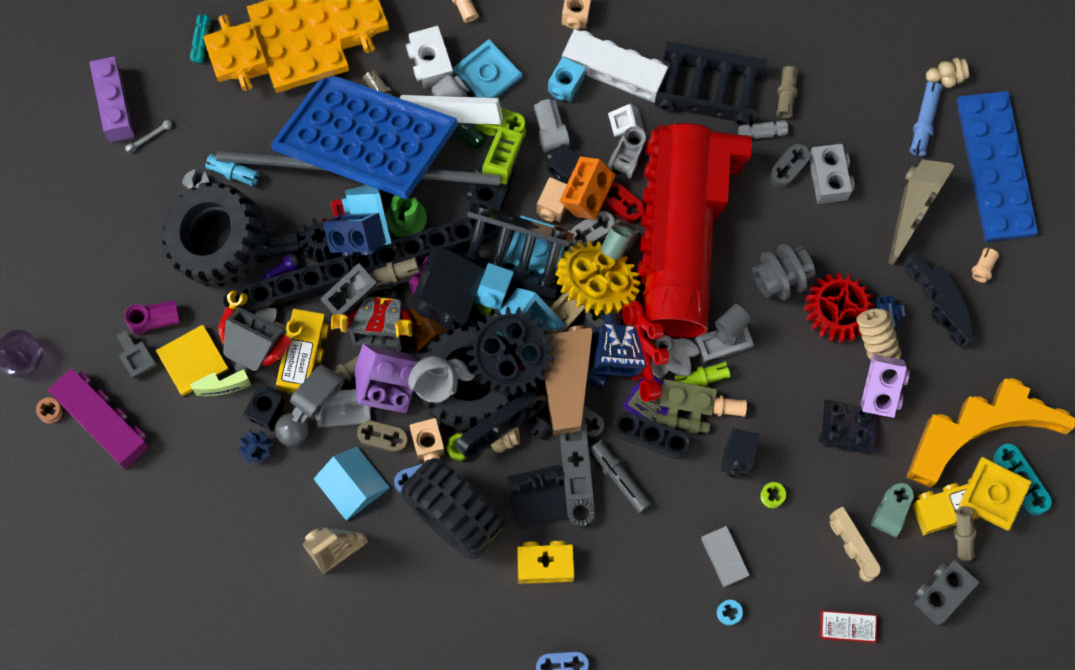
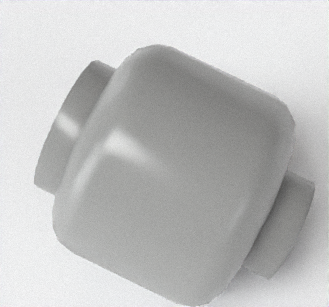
M446 75L432 87L434 96L468 97L469 89L457 75L455 77Z

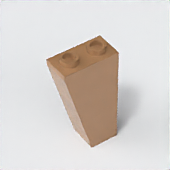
M574 326L569 328V331L558 333V330H548L544 335L553 336V339L547 342V345L555 346V350L548 352L549 355L554 357V361L546 362L551 371H543V376L545 377L544 382L553 434L560 435L579 432L581 430L592 329H585V326Z

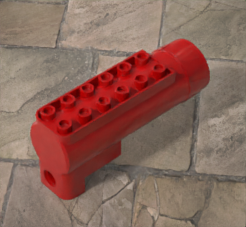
M674 123L666 126L658 125L656 130L652 129L651 138L647 140L646 155H650L649 163H646L644 178L648 179V185L643 191V203H647L646 212L643 211L641 218V227H645L644 236H641L639 251L643 252V259L639 261L638 276H642L641 285L645 286L643 294L645 317L652 323H661L663 335L671 338H694L702 336L708 331L714 220H718L728 203L729 174L740 175L743 166L751 157V136L715 132L700 124Z

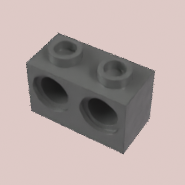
M953 560L948 565L943 562L933 573L936 579L931 584L926 581L915 593L919 597L914 604L937 625L943 623L980 583L956 560ZM948 575H953L958 579L959 585L957 588L949 585L947 581ZM931 594H935L940 598V607H935L931 604Z

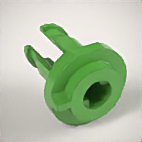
M396 195L392 198L391 205L385 214L389 232L397 238H402L423 231L426 227L427 215L424 207L415 197L404 199ZM403 215L405 216V222L401 221Z

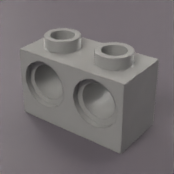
M843 144L812 147L809 164L817 204L847 201L852 191H854V179L848 173L847 167L850 165L848 152H844ZM824 159H832L836 165H829ZM829 183H837L840 189L832 188Z

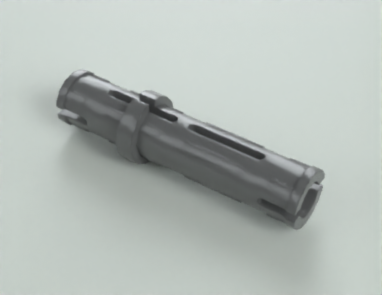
M600 440L589 449V452L593 454L603 467V473L605 475L608 474L621 492L637 510L638 514L652 504L622 467V461L619 457L615 458L603 440Z

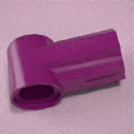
M175 300L146 306L134 304L129 306L124 313L128 329L136 335H142L150 329L180 324ZM137 315L145 317L139 324L131 322Z

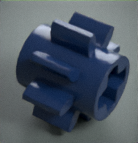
M883 296L876 300V308L874 309L878 308L888 311L894 327L900 323L899 321H901L900 317L905 316L904 304H900V300H896L894 296Z
M250 430L248 434L239 439L242 447L237 450L248 464L252 463V461L262 464V461L267 457H271L268 448L272 447L273 443L269 438H266L267 436L262 430L258 434Z

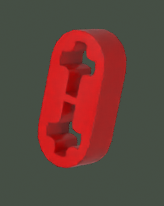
M612 182L609 192L617 191L616 197L619 200L615 197L607 198V193L603 204L624 222L629 224L639 222L644 211L642 202L622 185ZM627 207H629L630 209L636 207V214L632 213L628 215Z

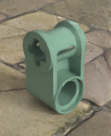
M617 219L611 226L600 250L606 256L620 260L628 251H631L641 231H634L621 224V220Z
M897 483L888 489L873 516L870 526L896 538L903 527L906 514L913 501L914 495L911 487L904 483ZM897 492L901 493L900 498L903 499L900 502L896 501L897 496L894 495Z

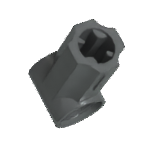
M734 304L715 322L718 330L717 338L723 344H734L737 342L744 327L751 322L750 316L741 306Z

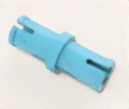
M213 153L207 158V162H210V164L206 163V169L223 174L228 180L235 179L251 187L256 185L258 179L255 176L259 177V171L244 167L240 163L217 161L216 155Z

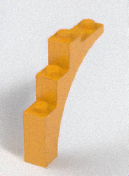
M1005 378L999 384L991 405L984 398L969 396L962 405L956 423L952 422L953 420L946 415H932L926 424L906 478L931 488L937 483L945 465L955 452L967 442L987 432L1006 427L1029 426L1046 428L1067 435L1075 427V418L1071 417L1070 413L1063 409H1052L1045 406V403L1039 399H1028L1027 396L1030 388L1025 387L1023 382L1017 379Z

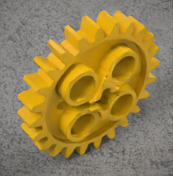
M587 241L585 247L580 242H578L576 248L571 245L568 251H564L560 258L555 275L559 277L557 284L564 285L561 293H569L570 295L567 300L572 301L575 299L577 301L576 308L583 305L585 306L586 313L590 309H594L596 316L601 311L605 315L611 313V311L619 314L625 304H629L630 301L636 299L639 293L637 288L640 282L636 280L638 273L631 272L634 264L625 263L628 259L627 256L622 257L620 260L606 256L600 250V242H597L595 247H593L590 241Z

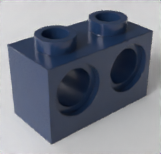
M379 213L340 214L323 222L330 253L341 252L342 256L361 252V255H369L377 252L376 248L386 243Z

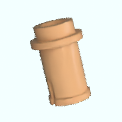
M452 0L453 4L458 6L465 23L472 22L478 18L479 15L471 0Z
M988 248L983 249L977 266L972 268V277L976 281L985 283L991 279V271L999 257L998 252L990 249L989 252Z
M720 395L719 398H715L713 413L719 417L722 414L745 417L747 402L746 400L724 399Z

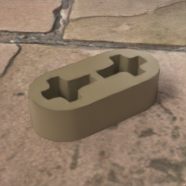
M365 421L357 429L359 442L366 447L392 454L401 453L407 447L406 433L400 428L374 421ZM369 428H373L374 434L380 435V438L371 436L370 440H366L363 431L368 432ZM395 435H399V439L403 442L402 444L397 443L396 447H392L391 441L384 439L385 437L394 438Z

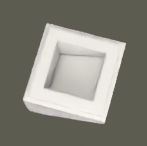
M632 104L608 113L615 137L623 136L625 130L632 126H637L644 130L639 109Z

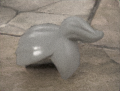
M431 356L422 359L412 368L408 384L410 389L415 391L422 399L429 402H441L451 394L454 395L456 393L458 379L469 381L474 378V374H471L464 362L458 359L447 361L442 357Z

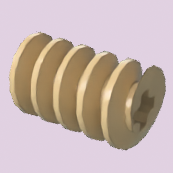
M878 308L862 312L857 317V323L862 333V340L865 342L864 347L867 350L868 358L871 359L872 354L900 359L901 349L889 312Z

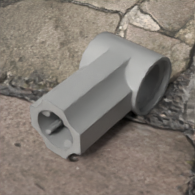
M546 99L535 104L534 110L540 128L539 137L543 152H550L554 148L558 150L562 144L569 147L568 133L565 125L561 123L556 101Z

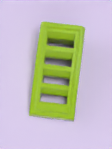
M499 127L483 164L482 173L501 175V183L507 184L524 134ZM501 139L513 142L514 145L501 142ZM494 158H497V159L506 161V163H505V162H502V161L495 160Z

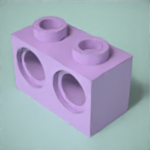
M872 354L861 400L863 412L895 417L896 410H900L903 403V394H900L902 385H907L910 371L906 369L904 360ZM887 369L896 371L892 378H884L882 376L883 372ZM882 394L890 396L889 400L885 403L877 402V397Z

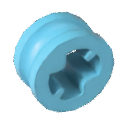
M734 600L724 601L717 609V617L723 624L734 625L742 618V607ZM729 605L731 609L736 608L737 614L733 615L736 617L734 620H730L728 616H723L722 611L726 610L724 606Z

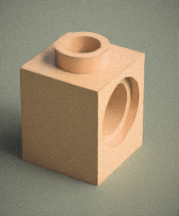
M565 0L562 25H566L571 29H586L591 0ZM576 7L580 8L582 11L574 12L571 9Z
M549 177L537 202L536 213L541 218L549 222L557 221L560 223L567 208L559 201L567 184Z
M436 418L410 425L418 461H426L431 458L439 460L440 456L444 455V447ZM425 437H431L435 440V444L429 448L423 447L420 442Z

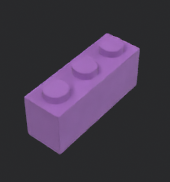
M115 56L90 61L103 131L109 143L135 138L121 69Z

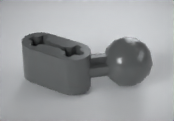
M324 364L319 365L292 395L290 402L296 406L293 413L282 415L276 422L275 433L277 439L288 447L301 445L308 437V417L313 419L339 392L344 384V380Z

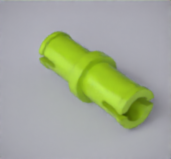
M724 361L706 368L702 366L697 367V370L690 372L688 377L676 375L674 378L675 381L707 387L708 383L730 378L728 367L726 368L727 363Z

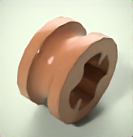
M47 397L38 402L36 413L43 422L53 424L61 419L63 409L56 399ZM53 405L56 406L53 407V409L55 410V413L53 415L47 414L46 416H43L44 414H46V412L44 411V408L46 406L50 408Z

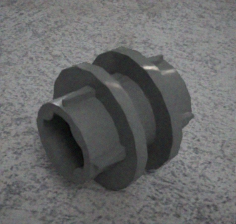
M786 243L778 245L776 257L770 251L763 252L761 254V264L752 268L754 280L760 292L766 298L776 294L781 300H786L790 297V287L799 293L805 291L807 288L806 280L815 276L813 262L805 248L798 246L791 249Z

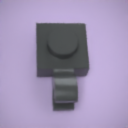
M126 330L116 335L125 349V352L121 353L119 357L133 380L157 366L143 342L134 345Z

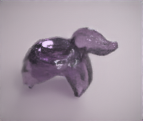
M13 330L0 338V368H2L4 373L12 377L21 378L30 375L37 369L44 350L31 334L24 330Z

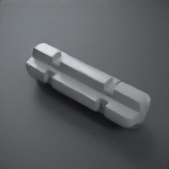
M785 120L776 121V124L767 122L752 124L753 127L742 125L738 128L739 135H748L753 137V139L774 137L775 134L777 136L788 134V124Z

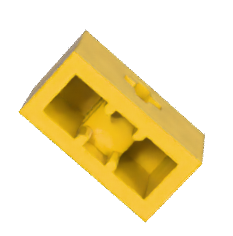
M552 541L550 546H539V542H525L523 547H518V584L573 582V545H566V541ZM542 556H547L548 561L553 562H550L548 567H543V563L540 561Z

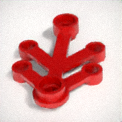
M630 301L629 304H625L623 307V321L626 325L637 329L646 361V368L636 377H630V379L642 380L645 377V380L639 386L640 397L644 402L656 401L662 396L663 389L661 383L654 380L649 355L653 358L656 365H665L669 362V353L666 348L658 349L644 336L643 329L647 332L650 339H661L663 336V326L661 323L649 321L645 317L644 307L638 301Z

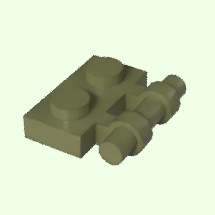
M663 379V393L659 398L658 405L668 407L667 415L658 413L656 422L673 429L675 427L686 429L689 433L698 434V432L708 433L710 423L701 422L700 418L701 414L712 415L717 389ZM678 409L690 411V419L677 417Z

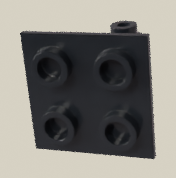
M825 400L822 433L820 432L818 443H822L823 447L829 446L834 448L839 444V450H842L843 446H847V451L850 452L852 448V451L860 452L864 455L867 452L872 453L875 450L877 414L863 412L861 406Z
M560 465L507 476L519 529L568 518L563 481L564 475Z

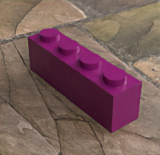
M72 368L69 369L47 391L125 470L149 448L144 442L147 438L146 435L137 426L132 429L126 423L129 418L118 407L113 410L108 405L111 400L100 389L95 392L89 386L93 382L82 371L77 374Z

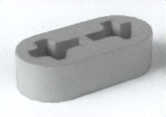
M600 211L595 220L586 219L579 223L570 232L574 234L570 244L576 248L578 242H580L585 247L587 241L595 245L606 238L611 226L614 224L613 216L606 211ZM598 220L602 222L608 221L606 229L601 226L594 230L598 226ZM590 232L586 236V242L583 243L582 240L576 241L577 233L585 235Z

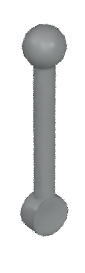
M165 120L162 126L137 142L128 144L125 150L129 154L133 153L137 147L163 130L171 129L173 123L170 120Z

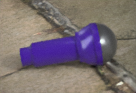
M295 254L285 255L281 261L282 263L266 272L263 276L264 279L282 275L287 271L297 270L300 266L299 257Z

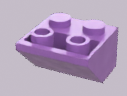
M362 344L355 366L357 402L361 405L406 413L413 394L408 380L412 368L419 361L407 353Z

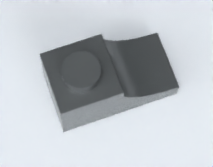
M359 263L320 299L333 314H344L347 316L356 307L361 305L363 299L379 283Z

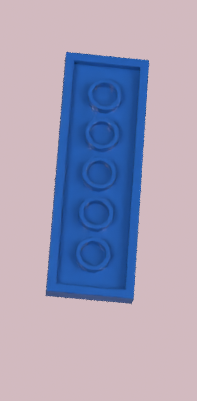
M1008 91L959 96L956 102L985 242L1035 237L1038 231Z

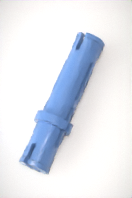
M933 82L926 84L918 122L913 127L915 134L909 150L914 155L917 154L918 147L920 150L919 156L926 154L929 137L933 135L934 128L932 124L942 90V85L937 82L934 91L932 88Z

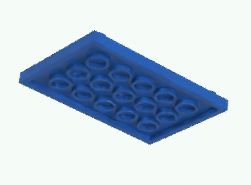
M330 76L318 80L273 140L271 146L275 152L407 199L458 126V122L455 117L336 76Z

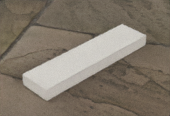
M400 96V99L455 117L458 123L501 124L503 120L499 98Z

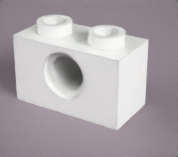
M438 26L409 34L410 43L406 44L409 58L415 59L417 66L413 67L417 81H422L424 89L433 87L446 75L453 76V69ZM428 55L434 57L431 61H426L423 58Z

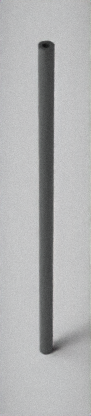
M217 151L216 155L217 161L325 170L286 156ZM427 169L421 178L500 185L501 175Z

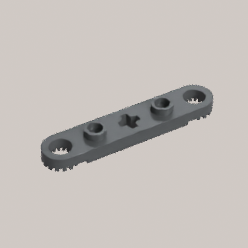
M584 406L581 430L579 432L560 434L567 516L572 525L580 528L590 525L595 515ZM573 453H578V457L584 460L579 462V467H574L572 462H568V459L572 458ZM583 506L588 509L589 516L586 520H576L573 515L576 507Z

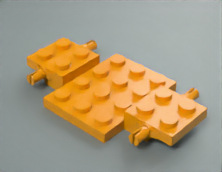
M266 0L247 6L251 19L250 22L232 26L229 16L224 15L226 21L224 23L221 15L218 20L222 30L205 35L203 38L218 83L229 79H239L242 90L247 91L245 82L250 90L253 87L250 81L251 78L269 73L275 92L279 93L349 71L343 50L362 44L366 53H369V48L372 52L375 47L371 37L377 33L387 31L389 28L379 0Z

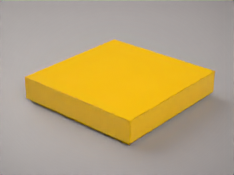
M203 325L156 350L182 397L193 391L191 383L214 372L219 377L229 371Z
M982 457L958 506L971 507L975 515L1008 531L1020 509L1031 481Z

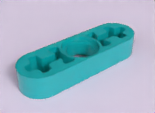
M1004 444L999 447L994 453V462L1008 470L1019 464L1021 467L1016 468L1013 473L1026 474L1029 481H1031L1028 490L1033 486L1036 489L1027 496L1025 495L1022 502L1024 508L1032 515L1045 513L1051 506V497L1019 449L1012 444ZM1004 453L1012 454L1013 457L1010 459V461L1002 460L1001 457L1004 455ZM1034 497L1036 499L1041 498L1043 500V503H1041V507L1039 505L1036 507L1033 506L1032 502L1035 500Z

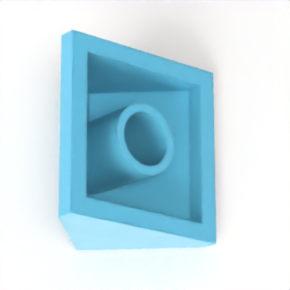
M357 446L333 456L314 478L315 482L346 521L390 489Z

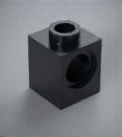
M562 144L558 150L554 148L546 158V172L556 180L567 184L580 156Z
M257 386L244 412L246 420L271 431L285 404L282 396H280L281 392L270 386H266V388ZM262 402H272V407L269 410H259V405Z

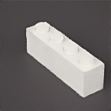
M575 29L562 54V57L564 56L585 67V75L654 103L657 91H660L668 69L659 60L647 59L634 50L622 49L617 47L612 41H602L587 31L580 32Z

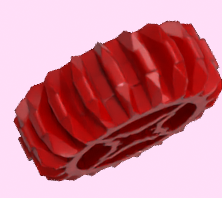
M840 272L835 275V279L830 274L826 275L825 281L818 279L816 286L810 287V295H807L805 301L809 304L805 305L804 311L810 313L807 315L806 320L809 322L814 321L811 326L812 330L821 329L820 337H823L825 333L829 334V342H832L835 336L838 337L839 343L844 342L845 336L850 342L855 339V335L861 337L862 333L859 330L857 321L849 325H839L841 320L845 318L857 319L862 312L876 308V304L870 303L874 298L873 294H865L869 289L868 285L861 288L859 286L860 278L856 279L855 282L850 281L851 274H847L845 279H842ZM830 291H840V294L836 297H822ZM849 295L856 300L857 304L851 302ZM842 299L841 309L843 311H841L840 315L838 316L839 310L837 304H839V302ZM822 311L830 315L831 322L823 315Z

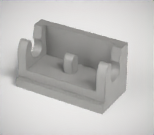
M356 389L339 390L316 416L317 427L359 425L365 421H371L370 406L361 405L357 402Z

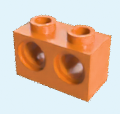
M580 157L559 202L575 217L595 220L616 175L600 159Z

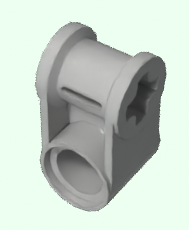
M632 126L625 130L608 164L610 170L615 169L627 174L629 179L633 177L645 147L646 134L643 129ZM637 138L640 143L631 145L627 140Z

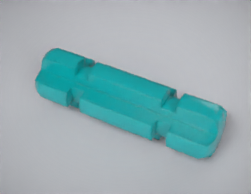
M208 15L197 16V27H195L192 42L193 49H191L190 59L194 63L201 64L205 60L204 52L207 47L203 36L209 34L208 30L211 27V18Z

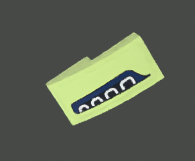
M244 369L221 381L218 380L214 372L190 384L196 396L224 395L251 386Z

